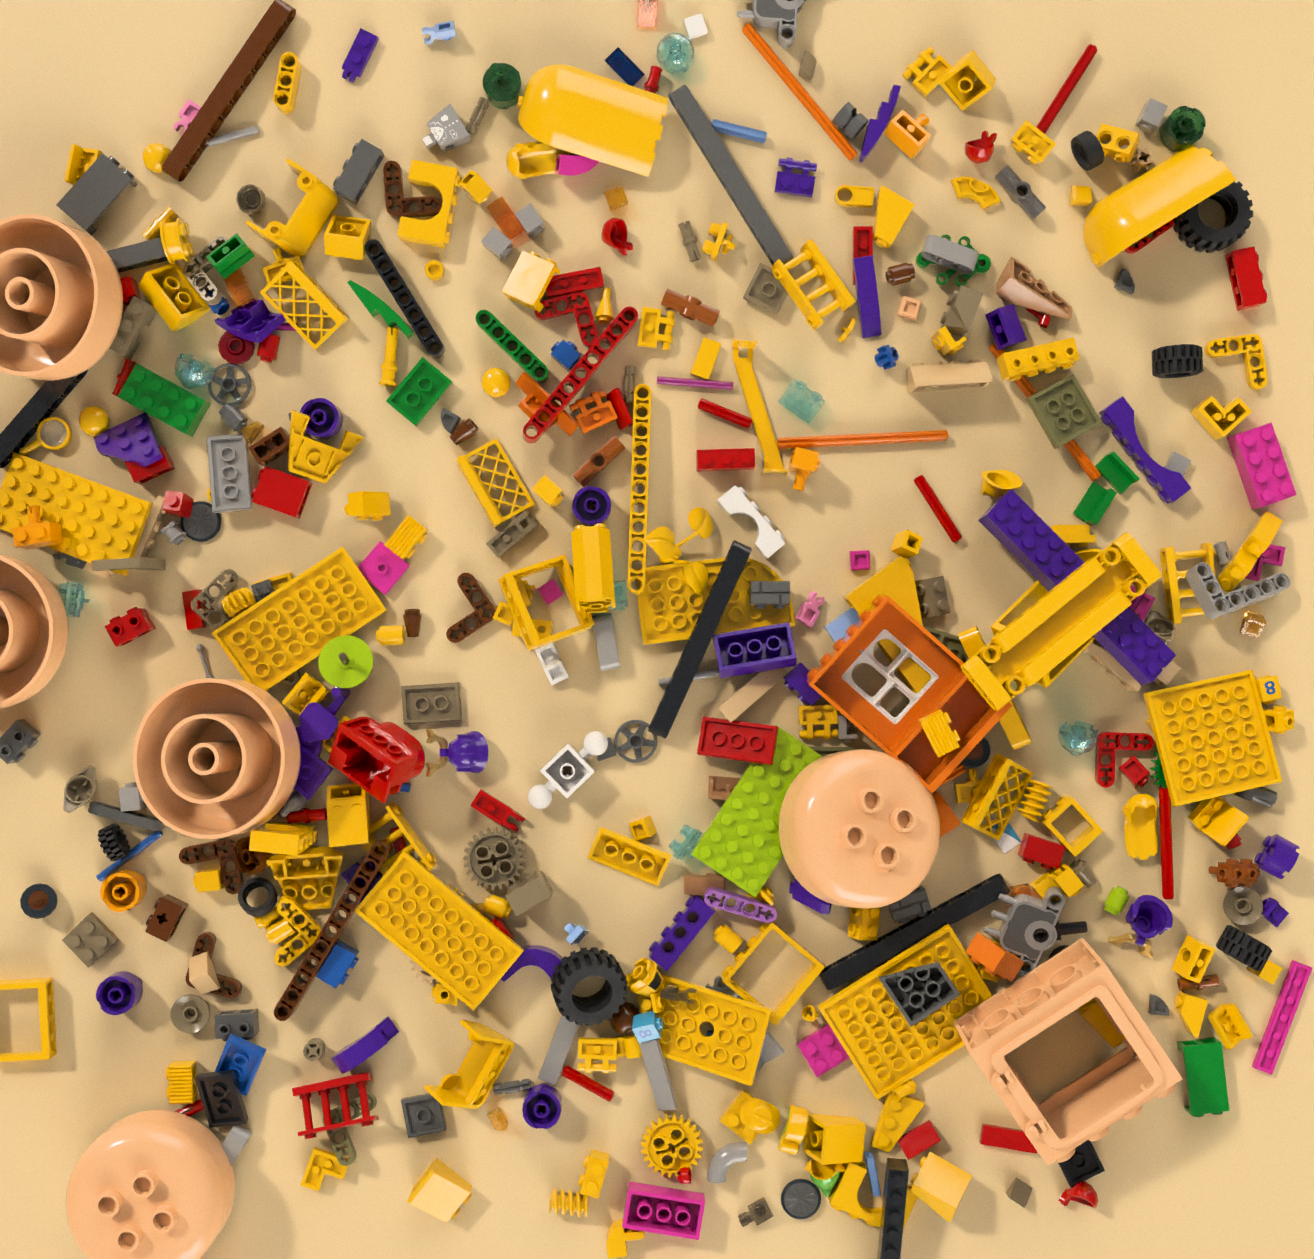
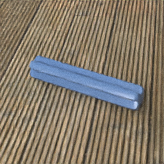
M716 119L712 121L711 125L715 132L760 143H765L767 132Z

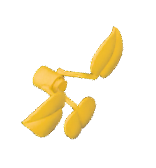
M696 507L688 514L689 526L695 531L693 534L675 544L673 543V532L668 527L661 526L651 531L644 539V542L653 548L663 564L674 562V564H687L683 568L684 578L689 586L701 596L704 594L708 584L707 569L699 561H694L691 564L688 560H679L681 556L679 547L697 534L702 539H706L713 531V521L708 511L704 508Z

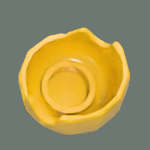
M160 143L148 145L144 149L142 156L146 168L155 173H162V165L171 150Z
M493 367L486 370L482 375L481 386L489 396L497 398L503 396L510 389L511 385L510 377L503 369Z
M88 406L80 413L79 425L86 435L94 438L109 430L108 424L110 419L103 408Z

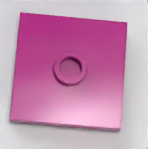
M382 541L374 547L358 566L363 576L385 595L410 567L406 561L387 548Z

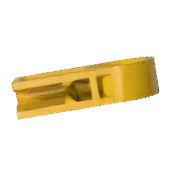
M842 185L836 190L834 198L839 206L872 208L874 187ZM840 190L849 191L851 200L842 202L838 198V192Z

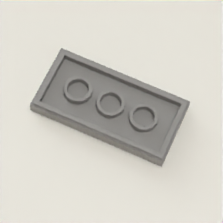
M235 434L207 437L212 512L253 510L247 435Z

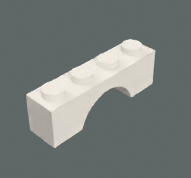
M735 485L720 497L717 502L729 516L743 514L754 521L758 531L754 546L765 559H768L785 544L783 541L785 538L778 530L776 532L771 527L772 522L767 516H761L758 512L760 508L754 501L749 502L746 498L747 493L741 486L738 488Z

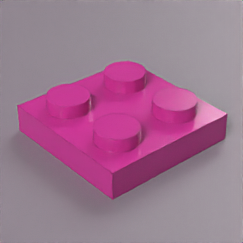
M829 1024L797 1042L798 1047L816 1077L849 1059L847 1052Z

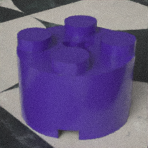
M325 398L311 399L300 410V413L310 417L305 431L315 438L330 439L342 427L343 416L336 405ZM321 416L324 420L320 421L318 417Z
M587 486L575 494L572 508L574 515L582 524L594 526L595 524H602L608 519L611 513V501L603 489ZM588 503H597L595 506L596 510H588Z
M1278 834L1272 837L1268 835L1263 841L1265 848L1262 853L1259 852L1255 856L1254 862L1258 864V868L1278 879H1283L1285 876L1282 874L1285 871L1289 873L1295 865L1299 856L1296 849H1300V847Z
M127 971L116 972L100 983L96 991V999L101 1006L100 1008L110 1015H119L127 1012L141 999L143 991L142 980Z
M546 1083L532 1087L525 1096L522 1108L526 1123L536 1129H548L554 1126L561 1114V1095L554 1087ZM539 1105H545L546 1108H539Z

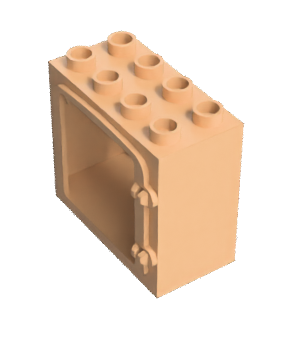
M1083 937L953 1022L968 1052L1047 1166L1054 1161L1058 1163L1067 1161L1075 1153V1148L1085 1141H1097L1103 1138L1109 1130L1108 1127L1121 1118L1129 1120L1136 1117L1141 1112L1143 1104L1154 1097L1164 1098L1170 1095L1175 1090L1176 1083L1183 1079L1106 964ZM1095 998L1118 1034L1125 1036L1123 1041L1127 1047L1038 1103L1005 1055Z

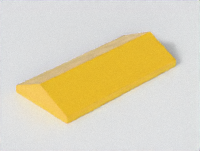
M600 826L587 858L658 886L672 855Z

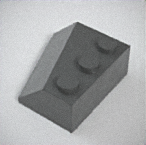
M938 961L878 977L910 1027L960 995Z

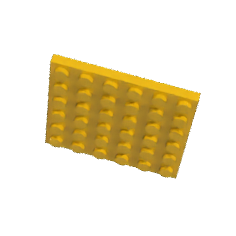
M1253 669L1143 693L1172 807L1282 782Z

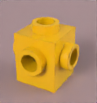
M1274 705L1271 709L1263 710L1269 731L1283 734L1287 730L1294 729V710L1287 709L1284 705Z

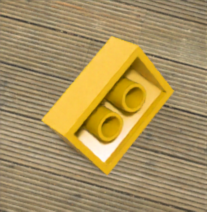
M176 262L146 272L138 285L173 332L188 327L210 310L206 301L185 277Z

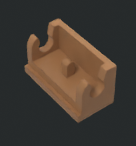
M709 776L708 799L726 800L740 778Z

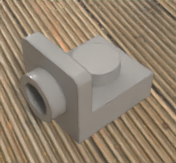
M837 715V738L842 739V742H854V738H858V734L847 733V730H850V721L844 715Z

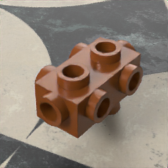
M1226 859V862H1218V867H1209V873L1217 874V882L1225 883L1226 887L1237 888V884L1242 887H1251V883H1257V878L1260 876L1258 864L1252 863L1253 860L1240 859V862L1236 859Z

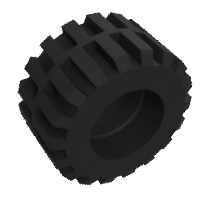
M1179 344L1160 347L1152 351V375L1155 377L1182 378L1203 372V351L1201 346Z
M1230 925L1226 926L1216 943V947L1256 971L1262 970L1272 953L1269 946Z

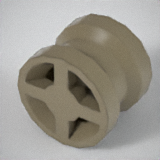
M320 1038L309 1040L303 1049L305 1058L310 1061L318 1060L325 1051V1043Z

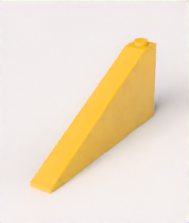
M896 557L843 597L850 608L855 609L858 616H860L865 609L869 611L873 606L872 601L878 595L886 594L923 626L914 574L910 568L912 565L906 557ZM882 639L876 642L890 662L901 652V649L889 639ZM907 657L896 669L914 693H919L931 679V675L910 657Z

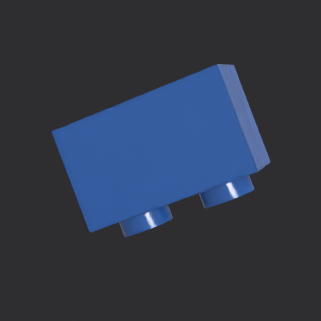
M339 940L316 977L335 989L339 984L343 985L349 976L346 974L349 968L353 969L359 960L356 957L359 951Z

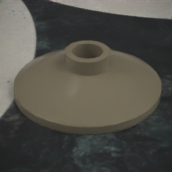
M1240 886L1231 889L1225 895L1223 910L1232 922L1239 925H1248L1254 923L1261 916L1263 902L1255 890ZM1240 901L1244 902V906L1242 908L1238 907V903Z
M193 994L184 995L177 999L171 1008L172 1023L178 1030L184 1033H196L203 1029L209 1021V1006L200 996ZM193 1009L195 1011V1015H191L189 1010Z

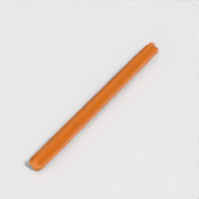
M751 23L744 25L742 28L744 35L850 161L854 159L858 154L854 147Z
M996 343L989 347L995 358L1006 353L1004 349L998 351ZM1021 376V379L1014 381L1027 398L1038 393L1025 376ZM1074 439L1064 444L1091 481H1095L1101 476V473Z
M947 430L789 437L778 438L777 447L778 449L946 441L948 440Z

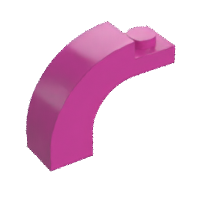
M557 154L555 174L580 175L591 170L599 161L578 154L573 156Z

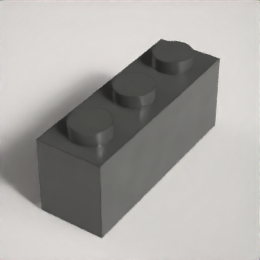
M362 138L359 143L354 145L351 158L345 161L342 168L343 172L340 176L336 177L333 183L335 193L355 205L358 204L385 156L381 149Z

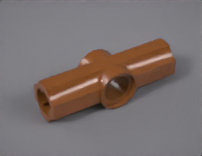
M670 289L666 290L661 302L662 306L679 312L682 317L693 321H700L711 327H714L720 314L719 310L702 304V301L689 295H681Z
M613 436L572 476L585 487L626 447L618 438ZM596 457H602L604 459V464L602 466L594 465V459Z

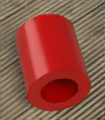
M270 334L259 343L257 356L260 357V361L272 363V360L277 359L281 337Z

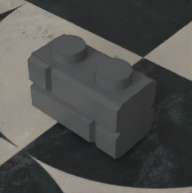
M790 581L750 582V605H754L755 609H766V605H774V609H784L785 605L790 604Z
M923 886L917 887L908 896L888 905L892 919L895 922L898 921V923L907 922L910 920L909 917L915 915L917 917L926 916L928 914L927 911L931 910L928 896Z

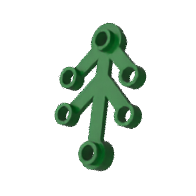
M949 235L941 236V238H946L947 240L951 241V237ZM967 236L959 239L958 244L962 245L961 240H966L967 245L965 247L975 250L970 245V239ZM921 252L915 260L920 268H926L929 264H937L929 260L923 261L921 259ZM979 254L973 273L958 275L955 278V285L958 287L964 286L967 280L974 274L987 272L991 266L990 258L985 254ZM982 260L984 261L985 265L980 266L978 262ZM949 268L944 273L938 274L936 283L940 286L945 285L948 279L957 271ZM943 276L945 282H940L939 277ZM958 278H963L964 283L960 284Z

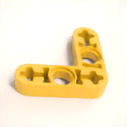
M1248 334L1214 339L1205 345L1204 352L1210 358L1243 354L1246 379L1250 389L1258 390L1266 386L1268 377L1263 343L1259 335ZM1251 340L1252 342L1256 343V345H1254L1253 347L1252 345H1246L1243 347V343H1247ZM1230 341L1237 343L1238 348L1236 351L1230 350ZM1223 345V349H1219L1217 351L1211 350L1212 346L1220 347ZM1252 357H1256L1259 360L1257 367L1251 365L1250 360ZM1260 369V372L1252 374V371ZM1254 379H1261V383H1254Z
M291 896L281 897L277 904L278 912L298 931L275 951L274 961L281 967L289 965L307 950L321 932V926ZM283 903H290V909L287 907L282 908ZM300 914L305 917V920L302 923H297L294 917ZM309 928L311 930L316 929V934H309ZM300 940L304 945L301 948H295L292 943ZM289 947L290 952L287 954V959H280V954L285 955Z

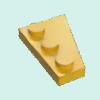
M892 1091L886 1094L870 1145L890 1152L923 1108L925 1102L909 1096L897 1102L892 1096Z

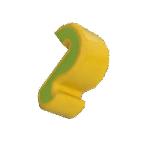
M792 1104L788 1107V1120L779 1138L778 1149L795 1155L798 1153L799 1145L804 1140L807 1131L809 1111L806 1108Z

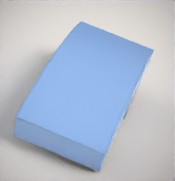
M850 608L824 627L834 643L839 638L842 639L847 635L845 632L852 624L856 625L860 621L858 613L855 609Z

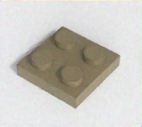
M760 263L743 299L777 315L788 292L779 279L774 277L772 269Z
M93 912L87 915L62 939L88 968L119 940Z

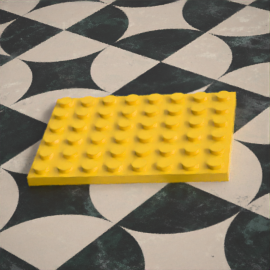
M947 924L818 1005V1008L872 1094L878 1100L964 1046L965 1044L953 1022L992 997V994L952 928ZM938 961L960 995L910 1027L878 977Z

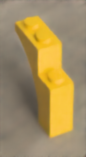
M1266 510L1256 521L1240 548L1216 578L1224 591L1227 593L1232 592L1250 573L1257 559L1271 544L1283 522L1281 519Z

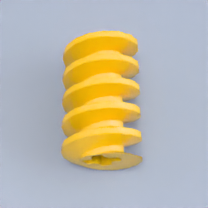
M1030 780L1029 782L1033 787L1026 788L1030 794L1023 795L1027 801L1020 802L1024 808H1018L1017 810L1022 816L1039 823L1035 816H1042L1038 809H1045L1041 802H1048L1044 795H1051L1047 788L1054 787L1038 780Z
M554 1188L550 1197L549 1213L554 1208L555 1214H558L561 1209L562 1215H565L567 1210H569L570 1216H573L574 1212L577 1211V1215L580 1217L584 1211L587 1218L589 1198L586 1195L581 1197L579 1191L573 1196L572 1190H569L568 1194L565 1195L564 1189H561L560 1194H558L557 1189Z

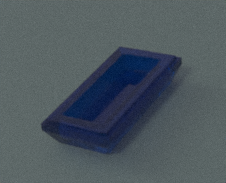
M619 47L604 60L630 86H634L645 75Z

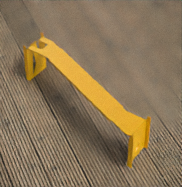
M733 337L731 347H733V360L761 450L764 454V469L761 472V476L764 473L784 474L785 477L788 474V470L783 468L774 433L754 371L752 370L753 348L756 347L758 338L756 341L734 340ZM739 342L740 347H748L746 358L738 356Z

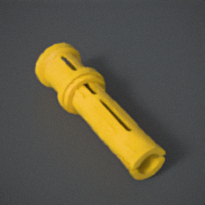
M387 327L384 363L381 365L382 378L379 381V385L384 387H396L395 373L398 371V367L395 363L399 329L395 327L393 329Z

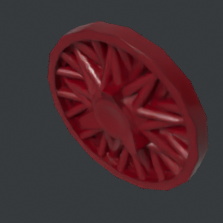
M228 331L224 332L220 337L218 344L219 353L222 358L232 364H243L249 361L255 350L254 342L237 337Z

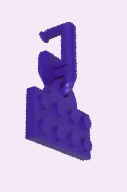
M334 687L331 694L335 699L327 709L317 702H312L300 714V726L296 727L300 742L301 761L294 789L307 800H311L333 770L330 765L320 758L323 750L322 740L330 739L337 730L338 719L334 715L351 694V690L348 688Z

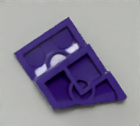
M254 299L231 310L232 315L225 319L217 318L214 320L218 326L229 333L257 343H261L286 321L283 314L270 313L263 300Z

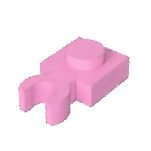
M188 99L178 114L182 120L174 124V129L178 132L181 127H184L183 134L201 107Z
M812 591L808 595V602H802L795 616V619L809 628L813 627L821 612L817 607L824 602V597L820 596L815 600L817 592Z

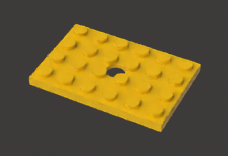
M662 974L663 982L657 992L661 991L665 999V1011L659 1012L657 1015L662 1018L664 1028L661 1030V1038H659L663 1056L752 1086L772 1009ZM705 1021L710 1022L714 1026V1033L711 1036H704L700 1030L701 1024Z

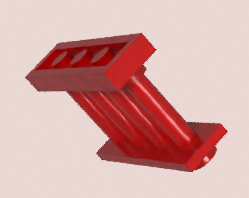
M364 1072L292 1088L293 1096L299 1097L302 1100L306 1130L298 1132V1136L311 1139L317 1137L316 1133L362 1124V1127L374 1124L373 1121L379 1120V1117L376 1115L370 1116L366 1085H368V1081H373L372 1072ZM356 1084V1087L359 1088L363 1118L351 1120L347 1090L350 1085ZM337 1088V1091H340L344 1122L332 1124L329 1094L330 1090ZM318 1093L319 1096L321 1095L325 1126L313 1128L310 1098L311 1094Z

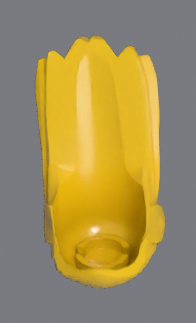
M540 141L524 144L518 143L508 151L506 165L513 176L522 180L532 176L554 174L557 154L573 156V153L552 147Z
M1149 794L1133 795L1127 800L1126 805L1122 807L1125 815L1124 837L1126 852L1133 859L1138 856L1140 860H1147L1150 855L1155 856L1158 849L1156 828L1158 804L1155 798Z

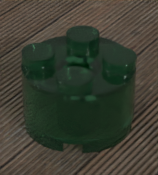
M493 63L485 72L483 88L490 104L498 109H509V107L515 106L519 95H523V86L519 72L513 66L506 63Z
M1188 106L1176 108L1165 118L1159 128L1163 144L1172 152L1180 151L1195 144L1203 135L1204 127L1206 126L1205 118L1201 111Z

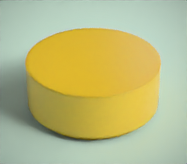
M431 260L425 266V273L429 279L437 281L444 276L445 269L441 262Z

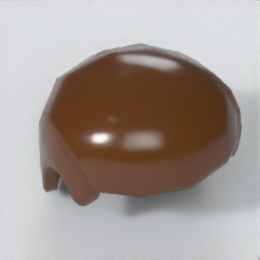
M625 1002L623 1005L620 1004L621 1009L619 1012L613 1013V1017L609 1019L611 1027L620 1034H627L633 1031V1016L640 1014L636 1006Z

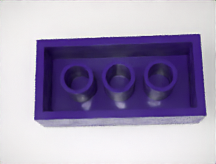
M789 622L713 635L720 678L796 666L797 657Z

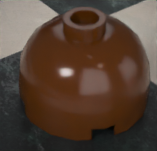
M250 836L239 839L235 848H238V853L235 854L237 866L242 873H248L247 876L264 871L268 867L267 860L272 856V853L249 851Z

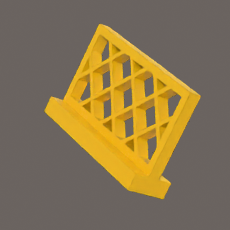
M290 260L285 265L286 267L260 293L280 314H283L286 321L316 350L349 317L295 260ZM286 272L293 277V286L282 285V276ZM271 287H279V299H272L266 292ZM282 287L293 288V299H283ZM296 288H303L306 291L307 300H296ZM283 301L293 302V313H286L283 310ZM296 302H307V314H296ZM310 303H317L320 306V315L310 314ZM296 316H307V328H301L296 324ZM310 317H320V328H310ZM324 317H331L336 325L331 329H324ZM310 330L321 331V339L316 344L310 339Z
M497 438L456 459L458 467L494 528L535 505ZM494 444L499 451L497 458L486 455L487 449ZM474 455L483 457L481 466L472 465L469 458ZM485 458L496 461L494 471L482 468ZM498 462L505 463L508 466L507 474L496 472ZM481 471L492 473L490 483L483 482L480 479ZM494 475L506 477L503 487L492 484ZM508 478L516 480L518 484L516 491L505 488ZM491 487L502 490L500 500L491 498L489 494ZM504 491L515 494L513 504L502 501ZM517 495L526 497L528 504L523 507L515 505ZM501 504L512 507L510 514L502 517L499 511Z
M995 753L961 822L999 841L1034 773L1012 760ZM1010 766H1012V773L1006 775ZM1026 773L1023 780L1019 782L1018 775ZM1013 778L1014 785L1008 787L1007 780ZM1003 783L1004 790L997 792L1000 785ZM1015 790L1016 794L1014 798L1010 799L1009 792ZM1005 795V802L999 804L998 797ZM994 800L995 807L989 809L992 801ZM1007 807L1005 815L1001 816L1000 809ZM996 812L997 818L991 821L990 814ZM985 817L986 824L980 826L983 818ZM998 823V829L993 834L992 826Z

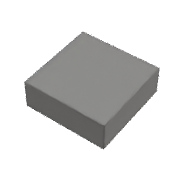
M1172 452L1165 468L1179 472L1183 476L1191 460L1176 452Z

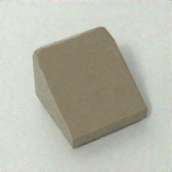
M808 50L804 51L798 74L799 76L813 78L817 60Z
M1016 1177L1006 1194L1011 1200L1025 1208L1033 1188Z

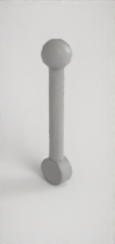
M198 644L196 646V650L200 654L204 670L206 673V678H214L212 675H210L205 660V656L203 653L204 647L203 645Z

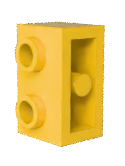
M591 1149L589 1156H585L583 1163L585 1172L584 1175L580 1174L577 1185L580 1186V1194L599 1199L609 1163L608 1153Z

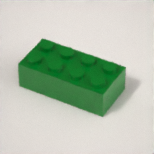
M137 363L118 395L120 399L191 437L195 434L211 404Z

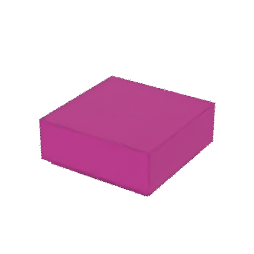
M869 550L849 551L850 571L870 569Z
M554 579L537 589L547 605L564 595Z

